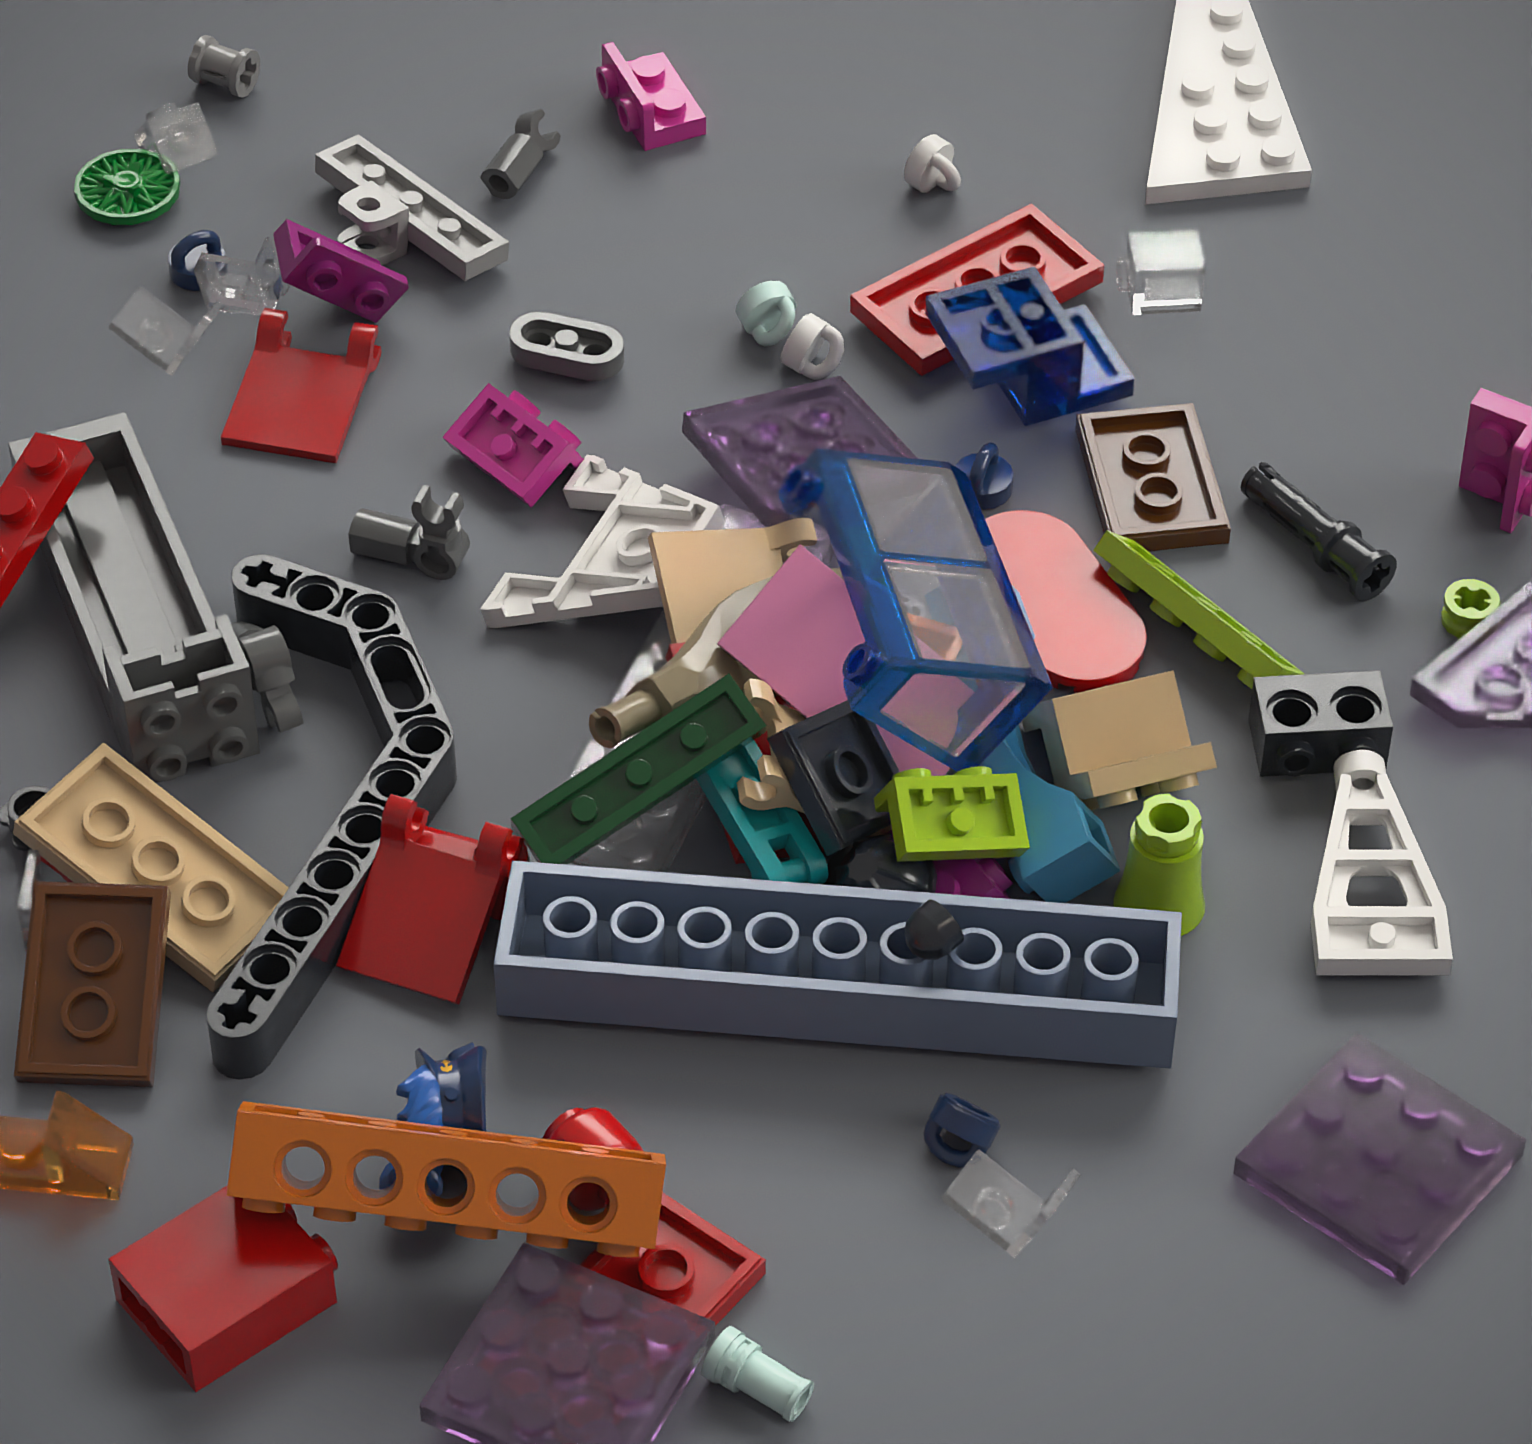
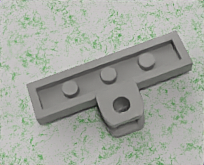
M359 134L315 154V173L344 193L338 201V213L340 215L343 214L355 223V225L339 234L337 242L379 260L380 265H385L407 254L409 240L464 281L508 260V240ZM361 244H372L376 248L362 249L358 246Z

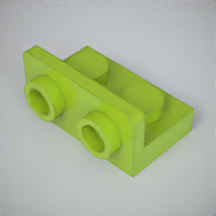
M978 766L962 769L954 775L932 776L931 771L928 769H908L893 775L892 780L874 797L876 812L890 813L897 861L1020 857L1030 848L1017 773L992 774L991 768Z

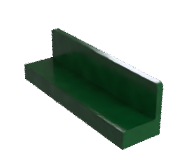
M728 673L511 817L512 834L524 839L523 842L538 863L568 865L764 734L767 725L730 673Z

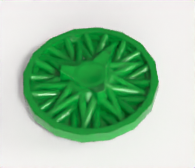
M118 149L103 153L82 167L75 178L74 195L80 209L94 220L111 225H135L154 220L170 210L179 198L180 175L174 163L159 153L145 149Z

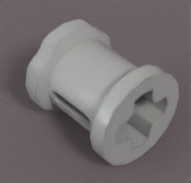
M203 35L194 44L188 59L187 70L188 77L195 83L203 85L209 81L228 87L232 95L244 98L250 94L257 82L261 63L260 56L255 50L244 48L237 51L219 45V42L214 37Z

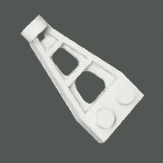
M1355 750L1345 753L1335 761L1333 766L1337 795L1311 917L1316 975H1450L1453 957L1446 906L1387 777L1384 759L1379 754L1369 750ZM1384 825L1392 850H1349V826ZM1353 876H1393L1399 883L1407 905L1349 906L1346 901L1349 881Z

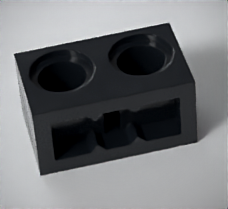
M1380 670L1254 677L1248 721L1260 777L1334 773L1333 766L1335 761L1343 754L1355 750H1369L1379 754L1384 759L1385 768L1387 769L1393 723Z

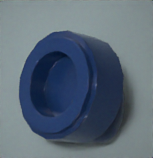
M200 230L193 232L180 240L168 253L170 277L174 284L183 289L201 291L212 288L219 284L227 274L225 251L221 246L218 234L214 231Z
M989 442L984 444L978 453L961 458L955 465L952 489L955 497L962 504L970 508L981 510L997 508L1005 504L1011 497L1014 473L1011 465L1004 458L999 457L997 445Z
M950 1093L940 1094L923 1132L924 1141L930 1152L942 1162L958 1168L973 1167L984 1158L1001 1125L995 1116L979 1106ZM944 1128L971 1142L970 1148L960 1151L946 1144L940 1135L942 1129Z

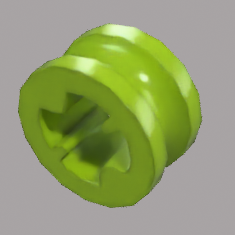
M1462 579L1452 583L1444 595V606L1441 611L1443 627L1453 636L1464 640H1479L1489 636L1495 629L1497 613L1500 607V598L1497 591L1486 582L1476 579Z

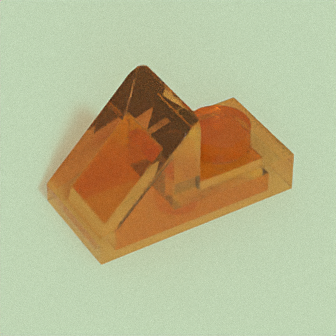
M56 1091L48 1120L0 1116V1189L120 1200L134 1146L133 1136L67 1093Z

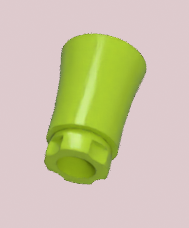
M1167 793L1154 795L1143 802V810L1136 816L1130 830L1126 863L1113 901L1114 907L1182 912L1181 936L1195 929L1205 913V899L1201 877V857L1204 840L1201 828L1202 819L1199 809L1190 800L1177 799Z

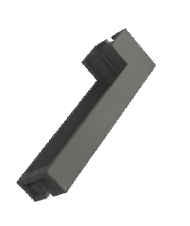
M126 412L43 433L85 442L94 457L40 544V548L125 759L152 781L158 783L186 775L187 763L208 758L210 766L214 767L260 754L249 664L227 614L214 617ZM32 437L8 443L12 468Z

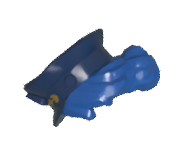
M472 1042L453 1050L445 1060L435 1061L425 1051L418 1048L415 1051L417 1069L400 1083L396 1089L397 1096L407 1098V1105L397 1114V1120L487 1132V1050L485 1047H474ZM390 1162L385 1166L379 1177L380 1190L389 1187L396 1180V1172ZM440 1165L428 1173L427 1183L435 1195L440 1196L443 1193V1179L440 1175L443 1167H453L452 1165Z

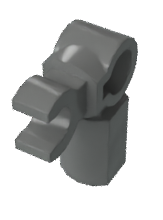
M423 485L411 506L412 515L415 520L364 508L358 510L352 520L348 533L350 552L403 565H409L415 561L420 571L429 577L440 580L452 578L470 547L469 537L461 528L458 518L464 508L460 493L452 492L445 507H442L432 500L430 486Z
M243 621L231 623L250 667L252 690L260 692L262 709L269 727L273 728L276 726L278 732L281 733L304 724L299 705L289 684L295 677L292 671L289 650L279 629L275 625L263 629Z

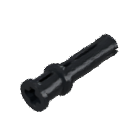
M1266 462L1259 463L1258 468L1253 466L1245 474L1240 486L1241 492L1257 505H1260L1297 538L1306 543L1313 550L1315 563L1325 572L1335 571L1349 583L1350 592L1356 598L1362 601L1375 598L1390 584L1397 568L1395 557L1387 550H1376L1362 539V532L1355 524L1349 521H1336L1333 517H1330L1299 489L1281 477Z

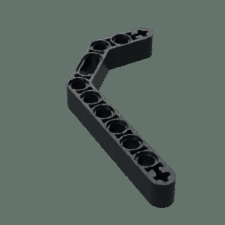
M264 554L246 557L240 560L232 570L231 577L237 622L251 623L263 629L275 625L281 632L288 649L351 670L384 749L209 1004L206 1016L213 1064L221 1074L238 1080L255 1077L271 1064L336 966L380 844L382 815L390 794L414 800L418 803L417 807L429 811L425 825L429 826L453 790L457 780L453 728L400 609L393 598L382 592ZM387 680H399L406 683L411 688L418 706L412 709L393 707L387 701L380 683Z

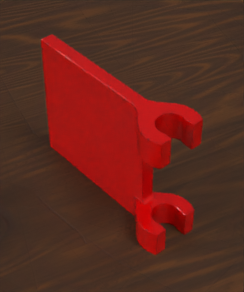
M264 308L258 323L255 348L221 434V443L227 446L337 463L368 375L376 370L380 361L381 346L374 345L379 332L378 326L355 322L350 332L346 356L290 348L291 332L284 331L288 320V312Z
M390 794L382 815L380 844L336 966L346 971L460 1005L502 882L511 870L512 861L518 860L524 839L512 835L513 831L510 828L485 822L477 844L476 860L415 843L425 828L429 811L417 807L418 803L414 800Z

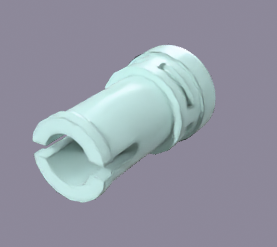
M733 1326L727 1327L717 1337L706 1355L701 1370V1375L711 1382L719 1383L734 1393L741 1390L783 1415V1418L789 1422H793L801 1414L814 1389V1382L812 1380L801 1377L763 1354L762 1347L759 1344L745 1337L743 1332Z

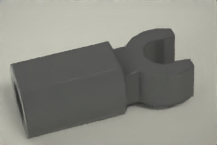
M542 108L519 116L515 125V134L506 140L482 172L480 178L493 196L501 199L514 197L542 160L543 152L555 149L559 144L561 135L558 131L543 135L539 133L538 124L545 115Z

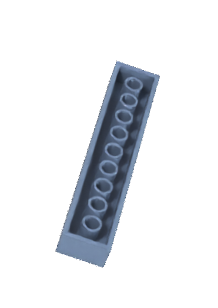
M512 861L494 959L497 1015L1171 1069L1178 1014L1182 912ZM929 899L937 901L949 911L959 924L964 935V941L958 947L938 960H923L913 955L907 946L905 937L906 921L916 909Z

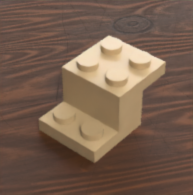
M1174 670L1019 707L1024 732L1037 729L1042 730L1054 785L1073 792L1090 810L1138 800L1135 787L1139 786L1142 797L1199 785L1197 772L1217 768L1211 742L1191 745Z

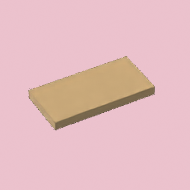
M104 742L14 822L13 834L75 883L168 886L171 892L165 955L211 992H214L225 982L289 888Z

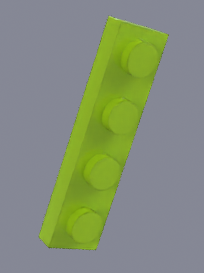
M1106 530L1093 549L1094 552L1111 564L1107 571L1109 577L1131 592L1137 593L1140 588L1154 598L1149 606L1152 611L1176 627H1180L1183 622L1198 633L1193 639L1194 644L1221 662H1224L1229 657L1242 668L1237 677L1251 689L1254 677L1304 674L1136 541Z

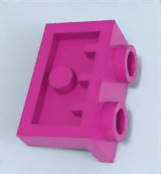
M614 42L602 44V66L596 68L599 90L605 99H612L617 107L623 129L626 132H633L644 151L706 134V116L664 52L642 56L626 62Z
M490 383L484 387L442 437L451 448L531 508L567 466L576 471L584 460L576 451L582 442L568 428L555 419L549 426H546L537 419L541 414L540 410L516 390H513L507 397Z
M1480 388L1470 404L1459 487L1484 498L1502 503L1503 509L1499 529L1512 533L1523 514L1532 517V407Z

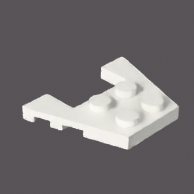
M586 455L563 488V492L569 508L605 511V513L561 577L505 572L480 608L488 628H502L663 607L648 543L649 535L651 532L722 530L726 524L720 506L667 484L657 489L643 483L640 473L625 467L617 473L607 469L604 459L595 455Z

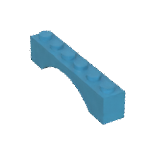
M988 561L926 598L935 625L970 634L953 671L999 708V711L971 744L978 750L981 761L976 763L975 767H989L992 769V774L1017 773L1030 848L1022 856L1012 857L1008 860L1011 873L1021 889L1027 894L1035 891L1046 902L1066 903L1121 870L1103 822L1073 792L1049 784L1038 777L1025 753L1019 727V693L1025 663L1035 639V634L1020 593Z

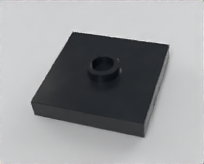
M860 695L789 726L767 738L826 856L891 825L889 812H876L874 797L892 780L893 775L900 771Z

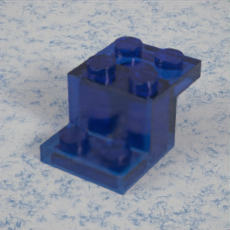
M1035 266L926 296L925 314L972 389L998 383L1025 426L1133 396L1135 378L1087 306L1083 304L1063 310Z

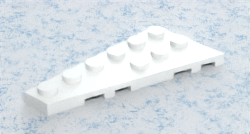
M1176 0L1145 205L1309 188L1312 169L1249 1Z

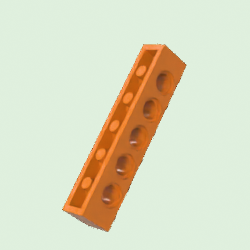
M243 1101L237 1110L226 1196L243 1198L242 1208L257 1212L283 1213L285 1211V1203L312 1206L314 1207V1217L329 1221L353 1222L356 1220V1213L361 1212L385 1215V1226L401 1230L424 1231L427 1229V1221L456 1224L455 1234L467 1238L493 1240L497 1239L498 1230L527 1233L526 1243L534 1246L562 1249L568 1247L569 1239L597 1242L596 1251L602 1254L617 1257H638L640 1247L655 1249L666 1158L665 1154ZM297 1147L312 1148L321 1155L325 1171L315 1180H299L288 1171L286 1154ZM381 1156L393 1165L396 1172V1180L385 1189H370L360 1182L356 1172V1165L366 1157ZM452 1165L463 1172L468 1186L461 1195L455 1198H441L430 1190L427 1183L428 1173L437 1166ZM518 1173L530 1177L536 1183L539 1191L536 1199L525 1207H512L503 1202L498 1194L497 1186L506 1176ZM590 1182L604 1188L609 1196L606 1208L594 1216H583L575 1212L568 1202V1196L577 1185Z

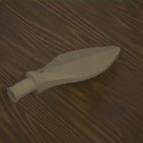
M866 568L831 569L867 600L872 602L879 586V576L876 572ZM772 577L735 591L725 598L704 618L681 649L664 666L637 682L626 693L625 697L607 706L595 709V712L590 714L588 723L594 740L605 748H613L619 745L620 742L640 733L728 673H730L745 694L744 684L749 679L758 678L719 647L717 643Z

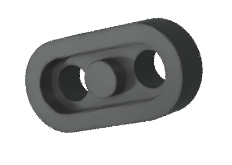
M548 312L524 314L518 317L510 326V352L513 359L522 366L588 381H602L615 376L624 365V340L622 335L611 326Z

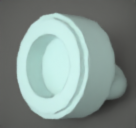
M766 281L757 284L744 293L738 301L735 312L746 332L753 335L758 344L766 347L776 345L789 333L796 316L797 304L786 284L780 281Z

